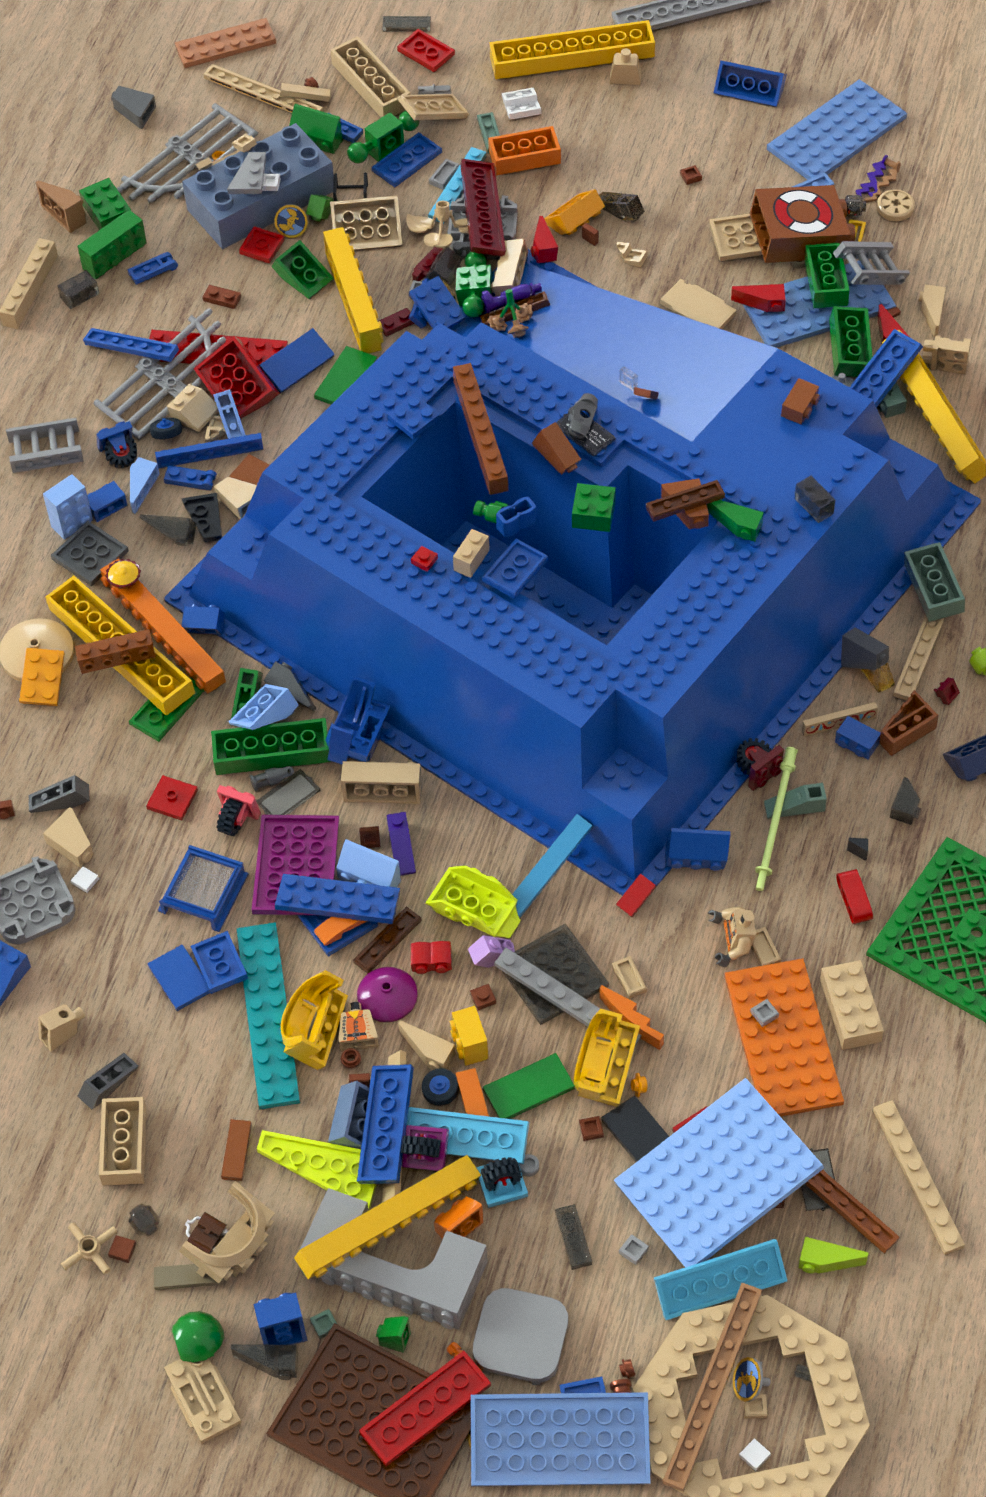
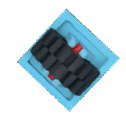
M504 1157L501 1160L496 1159L495 1162L491 1161L487 1165L476 1167L481 1174L479 1182L488 1208L528 1197V1191L519 1164L515 1158L508 1157L506 1159Z

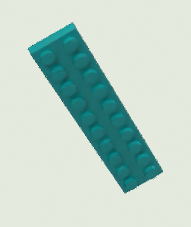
M276 922L236 928L240 960L248 976V979L243 981L259 1110L300 1104L295 1060L290 1055L284 1053L285 1045L281 1035V1020L287 1006Z

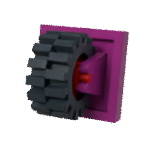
M407 1125L406 1135L403 1136L402 1167L432 1171L443 1169L446 1162L449 1129Z

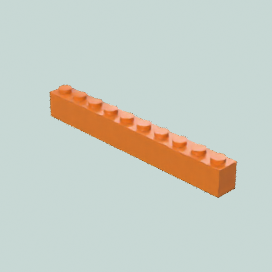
M118 558L110 564H113L115 561H120V559ZM110 564L100 569L102 575L100 579L103 585L111 589L115 598L119 597L125 609L131 610L133 617L137 621L140 620L145 630L149 629L154 640L163 645L165 652L173 656L176 664L184 668L187 676L195 680L199 689H203L209 694L226 683L224 671L139 580L130 588L119 589L111 585L105 576Z

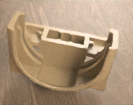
M236 1181L232 1184L228 1193L237 1199L246 1208V1211L227 1232L212 1253L208 1254L188 1241H185L179 1250L181 1254L199 1267L196 1273L202 1278L208 1274L217 1283H220L223 1279L227 1281L231 1275L237 1277L240 1272L243 1275L255 1260L252 1257L257 1258L268 1244L265 1241L268 1237L265 1231L274 1223L272 1217L275 1213Z

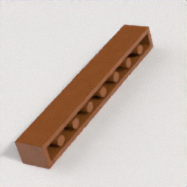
M468 363L453 366L454 384L489 494L507 492L508 476L472 365Z

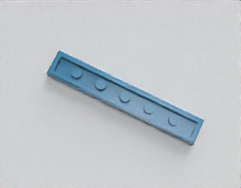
M576 814L512 894L518 900L516 910L519 918L593 828L589 822Z

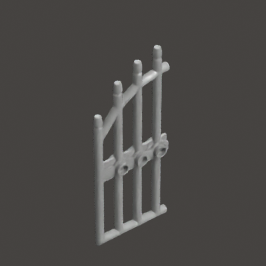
M214 103L212 105L214 111L181 137L178 135L172 136L165 144L167 148L130 178L124 175L121 178V181L124 183L117 187V190L121 194L129 186L138 188L130 194L129 199L131 201L135 200L137 196H140L145 191L154 192L147 199L149 203L154 202L156 198H159L165 192L177 191L174 197L178 199L184 194L183 183H176L197 167L196 163L211 156L242 130L246 131L247 135H252L253 138L259 133ZM219 114L225 117V119L191 145L187 142L189 138ZM230 122L237 125L204 153L198 150L199 147ZM232 146L218 159H221L235 152L237 149H235L234 146ZM173 151L179 155L144 184L137 181ZM184 159L190 163L163 186L153 185Z
M209 308L197 318L193 315L188 318L191 324L169 343L179 344L195 328L201 335L164 368L157 363L158 359L143 357L135 366L138 371L103 402L96 399L93 404L116 423L130 421L133 427L141 417L168 393L175 398L187 386L182 381L194 371L193 368L226 342L225 337H221L211 345L209 336L221 326L219 321L214 322L207 330L201 325L213 311ZM204 342L206 349L204 353L177 377L170 373L174 367ZM145 375L150 379L116 411L108 407L141 376ZM199 377L191 385L199 387L203 381ZM155 384L162 388L157 395L128 421L120 417ZM167 406L141 430L138 431L133 427L132 435L138 440L150 431V425L154 421L165 418L169 414Z

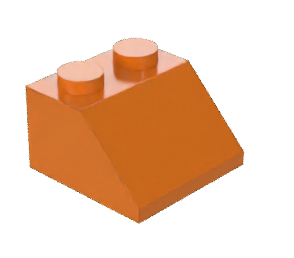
M467 1196L462 1200H457L453 1203L450 1210L446 1213L442 1212L436 1217L434 1221L435 1231L442 1239L446 1231L466 1237L484 1223L481 1203Z

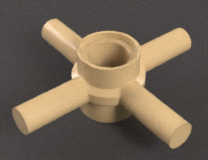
M75 1222L71 1223L68 1228L79 1241L78 1252L61 1263L63 1269L66 1271L83 1258L86 1261H94L104 1275L109 1273L111 1269L100 1256L101 1245L118 1233L116 1228L113 1226L95 1238L91 1235L85 1236ZM88 1246H94L92 1250L85 1251Z

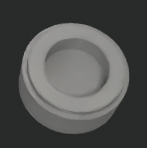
M531 1154L525 1155L524 1164H519L522 1175L530 1177L539 1171V1160L536 1156Z

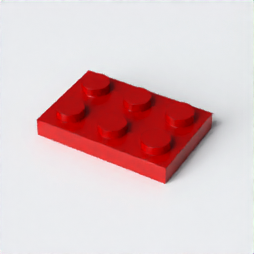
M417 29L397 46L398 52L432 72H435L455 55L453 48L420 29Z

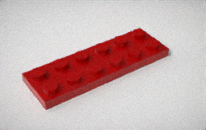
M463 1350L363 1426L359 1433L387 1467L470 1403L471 1395H479L491 1387V1382Z

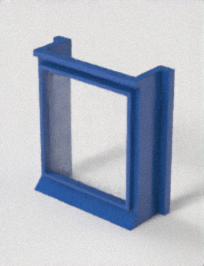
M189 845L166 893L159 901L160 907L158 912L166 914L170 907L211 922L212 930L220 932L249 874L245 872L243 862Z

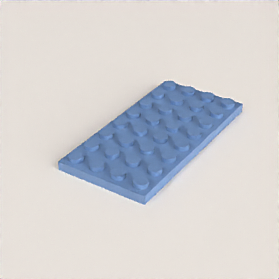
M859 79L767 144V150L807 180L823 173L828 175L906 119L907 113Z
M858 260L857 263L859 264L861 269L866 270L862 265L861 261ZM850 263L844 265L850 290L848 306L839 307L868 308L869 319L878 315L880 304L887 310L896 307L884 285L852 284L851 281L857 274ZM808 277L784 283L785 311L765 312L742 304L763 342L776 348L830 331L829 318L833 307L813 308Z
M648 1392L471 1395L472 1487L650 1484Z

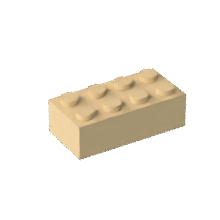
M343 761L341 774L343 801L421 804L422 777L420 764L413 762Z
M861 960L822 968L820 982L842 1050L882 1042L884 1030Z
M144 1097L102 1099L99 1177L102 1186L144 1184L147 1114Z

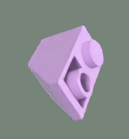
M485 935L481 936L468 948L474 965L488 968L494 966L495 961L505 948L516 953L511 940Z

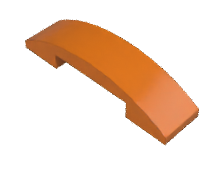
M330 917L314 930V933L326 946L341 939L342 933L367 921Z

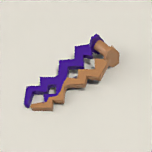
M885 155L882 161L873 163L872 166L875 171L867 173L870 183L861 184L862 189L856 190L859 201L862 202L861 194L868 193L870 197L865 198L864 202L877 201L876 196L881 195L879 188L889 186V181H896L897 173L901 166L900 161L896 163ZM886 165L893 168L888 169L889 176H884L882 170H886ZM876 177H882L883 182H877Z

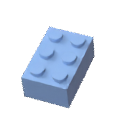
M72 474L43 493L51 527L64 540L72 536L87 521H93L86 488Z

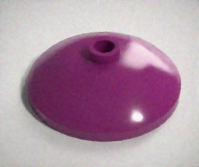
M382 967L371 971L362 979L357 990V999L361 1003V1009L370 1010L372 1019L379 1022H394L404 1018L413 1010L418 997L417 986L413 978L407 972L395 967Z

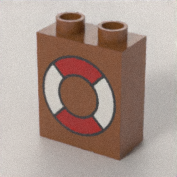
M834 185L755 190L750 217L765 263L803 261L805 258V245L841 244L842 241H855V227L852 223L847 224L845 219L847 215L845 199L838 198Z

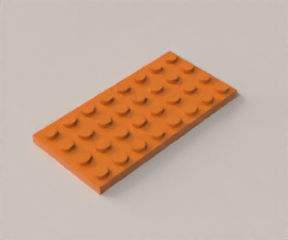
M804 959L725 972L724 977L753 1086L777 1114L782 1117L844 1105V1099ZM768 999L778 1011L779 1017L762 1027L750 1010Z

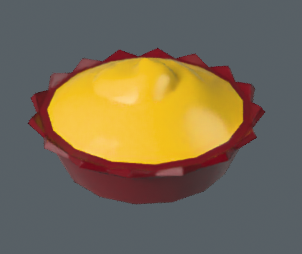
M121 559L109 565L105 576L107 581L116 588L127 589L138 581L141 573L140 565H137L135 561L130 559Z

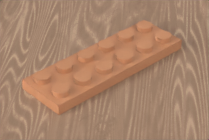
M267 18L175 42V48L184 68L276 44V38Z

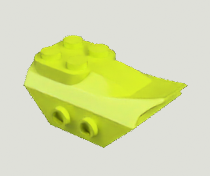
M468 866L449 867L425 903L431 906L436 913L453 921L462 922L466 926H473L493 937L511 938L521 921L516 910L518 900L495 877L486 876L478 869Z

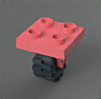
M219 785L217 794L222 807L218 815L217 831L235 836L247 817L258 820L261 812L255 797L251 793H241L231 786Z

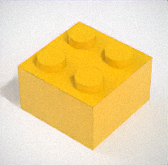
M472 1006L452 1012V1020L449 1021L451 1027L450 1034L453 1042H456L459 1060L463 1059L465 1066L489 1059L487 1038L476 1007Z

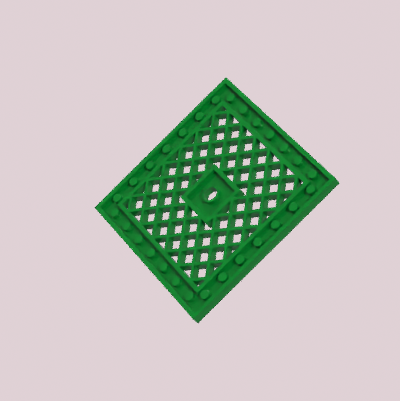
M946 837L869 947L866 956L986 1023V998L982 996L986 994V975L983 968H986V961H980V958L983 960L986 958V910L979 911L977 906L986 904V885L984 882L986 881V857ZM954 871H962L963 876L954 877ZM948 873L949 879H943ZM979 880L980 886L971 887L970 881ZM965 882L967 888H957L956 883ZM952 885L953 890L944 892L943 886ZM938 887L940 893L933 894ZM983 892L984 898L975 899L974 893ZM969 894L971 900L961 901L960 895ZM955 896L957 902L948 904L946 898ZM942 899L943 905L934 906L933 900ZM928 902L929 907L923 908L925 904ZM973 906V909L969 908L965 913L964 907ZM959 908L961 914L952 916L950 910ZM945 911L947 917L938 918L936 912ZM932 913L933 919L924 921L923 915ZM917 916L920 922H914ZM960 921L957 927L955 928L954 922ZM949 923L951 929L942 930L940 924ZM935 925L937 931L928 933L926 927ZM922 928L923 934L914 935L912 929ZM908 930L909 936L903 937ZM979 931L981 932L982 936L975 937L972 935L971 932ZM950 935V942H945L944 936ZM939 937L941 944L932 945L930 939ZM925 940L927 946L918 947L916 941ZM912 942L913 949L904 950L902 944ZM957 947L958 953L949 955L948 948ZM943 950L945 956L935 957L934 951ZM929 952L931 958L922 960L920 953ZM974 957L976 963L967 965L965 958ZM960 959L962 966L953 967L951 961ZM947 962L948 968L939 970L937 963ZM978 969L980 976L971 977L969 971ZM964 972L966 978L957 980L955 973ZM982 982L984 988L975 989L973 983Z

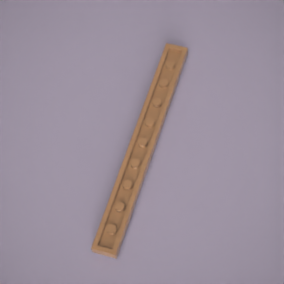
M741 1283L662 1482L664 1485L684 1492L761 1298L762 1289Z

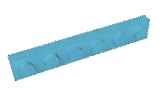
M471 147L464 159L484 161L487 154L486 151ZM460 165L436 203L438 201H447L451 205L452 201L455 202L457 199H460L464 193ZM436 203L429 212L428 218L433 219Z

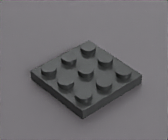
M87 521L51 554V559L90 586H93L102 577L100 569L118 558L121 559L129 550L126 545L90 521Z

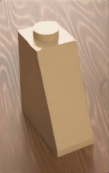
M227 477L216 484L214 489L218 499L239 519H242L245 516L257 485Z
M69 807L43 835L46 844L81 868L91 860L93 851L73 809Z

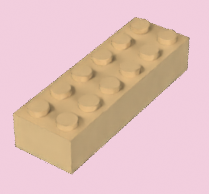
M355 37L331 49L332 65L380 117L388 113H392L395 116L406 110L398 99L400 95H411V93L359 37Z

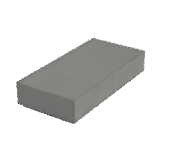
M445 159L430 177L429 184L443 190L460 164Z

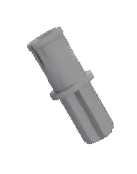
M433 84L432 86H418V95L451 94V87L449 85L435 86Z

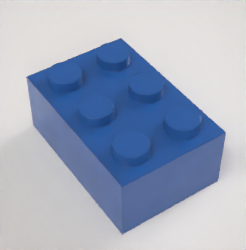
M283 1293L277 1298H265L253 1304L265 1352L308 1341L296 1293Z

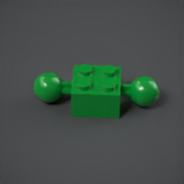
M403 111L399 119L392 113L386 114L364 128L366 141L364 144L355 142L349 146L347 150L349 160L360 164L367 159L369 154L379 162L404 143L403 130H415L420 120H414L407 111Z
M475 252L467 254L465 258L466 267L457 268L456 272L458 304L462 306L464 313L471 318L479 317L483 313L485 306L481 298L482 291L487 290L493 296L491 284L494 282L491 264L486 265L485 255Z

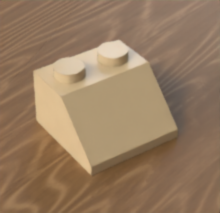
M188 384L167 405L171 418L179 419L183 426L198 432L219 412L216 402L203 389Z

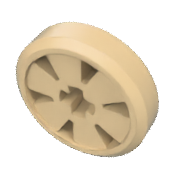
M888 190L878 198L877 211L883 218L889 221L906 220L914 212L915 201L909 193L903 190Z

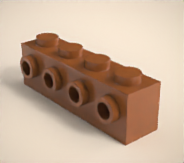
M149 629L75 646L77 661L82 674L156 657Z

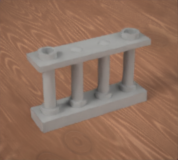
M842 241L833 252L836 258L847 259L857 274L851 281L852 284L901 285L910 274L909 270H898L891 260L889 254L894 248L891 242ZM856 259L861 261L866 270L861 269ZM868 259L873 261L878 270L873 269ZM880 259L884 260L889 270L885 269Z
M71 418L6 429L9 443L14 442L15 456H9L12 472L16 473L83 462L81 446L75 445L74 432H79L77 419ZM67 434L68 447L58 448L56 435ZM49 437L51 450L40 451L38 438ZM31 440L33 453L22 454L21 441Z

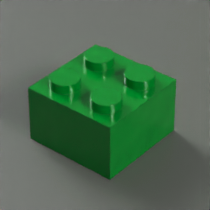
M577 483L572 510V528L610 532L615 507L616 487Z

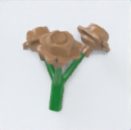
M507 289L505 291L507 304L502 313L489 316L487 322L494 330L498 332L505 331L507 324L504 321V315L510 307L514 321H512L513 327L508 331V334H512L514 338H519L525 335V330L528 329V326L520 323L530 320L533 314L532 305L524 303L518 306L514 302L512 289Z

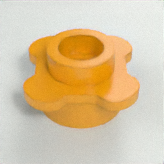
M636 1073L635 1078L631 1080V1090L635 1092L636 1097H640V1093L647 1092L648 1085L646 1077Z

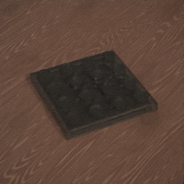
M566 923L514 952L585 999L600 992L601 985L609 987V982ZM503 972L540 1025L565 1012Z

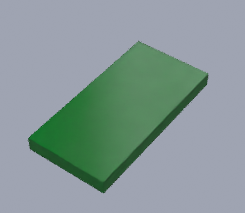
M346 346L315 392L314 399L332 404L377 360V356Z
M190 678L195 694L166 716L150 700H147L129 720V725L160 742L201 696L204 690L199 689L195 680Z
M557 1053L483 1086V1091L497 1117L511 1119L575 1089V1085Z

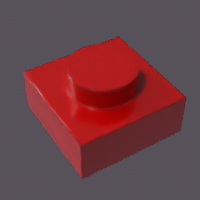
M421 546L411 558V564L428 572L437 561L438 554Z

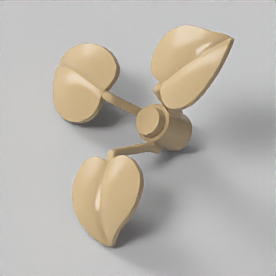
M438 201L436 203L433 219L407 214L406 217L408 229L415 233H424L428 229H432L435 226L436 217L438 218V221H440L439 234L429 233L424 236V243L430 247L446 248L452 244V236L450 234H442L443 222L447 221L449 217L455 228H459L461 233L469 234L467 218L455 221L452 210H450V204L447 201Z

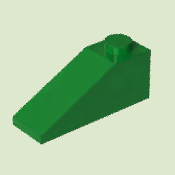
M723 500L707 504L708 513L733 534L745 540L756 541L763 525L764 512Z
M240 668L231 719L260 690L263 677L262 672Z

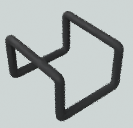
M366 172L364 173V185H338L337 173H334V201H337V189L363 188L364 199L367 198L368 177Z

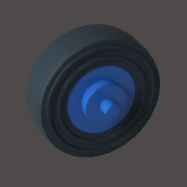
M162 418L150 425L151 436L159 440L174 438L182 432V424L177 418Z
M443 1068L430 1071L422 1081V1092L425 1099L437 1106L451 1103L459 1092L456 1076L451 1071Z

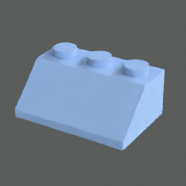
M347 839L345 840L336 867L337 876L341 881L398 887L401 882L399 861Z

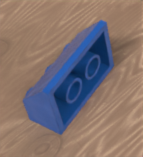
M671 828L665 844V866H671L675 869L691 867L694 870L710 868L713 871L724 869L728 860L730 831Z

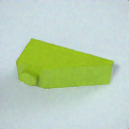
M805 1237L798 1268L806 1273L820 1274L863 1266L867 1263L868 1252Z

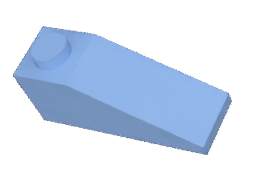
M230 389L213 394L228 439L246 436Z
M140 457L130 467V504L134 514H136L160 475L157 463Z

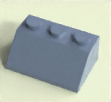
M358 1081L341 1086L329 1135V1143L361 1149L369 1087Z

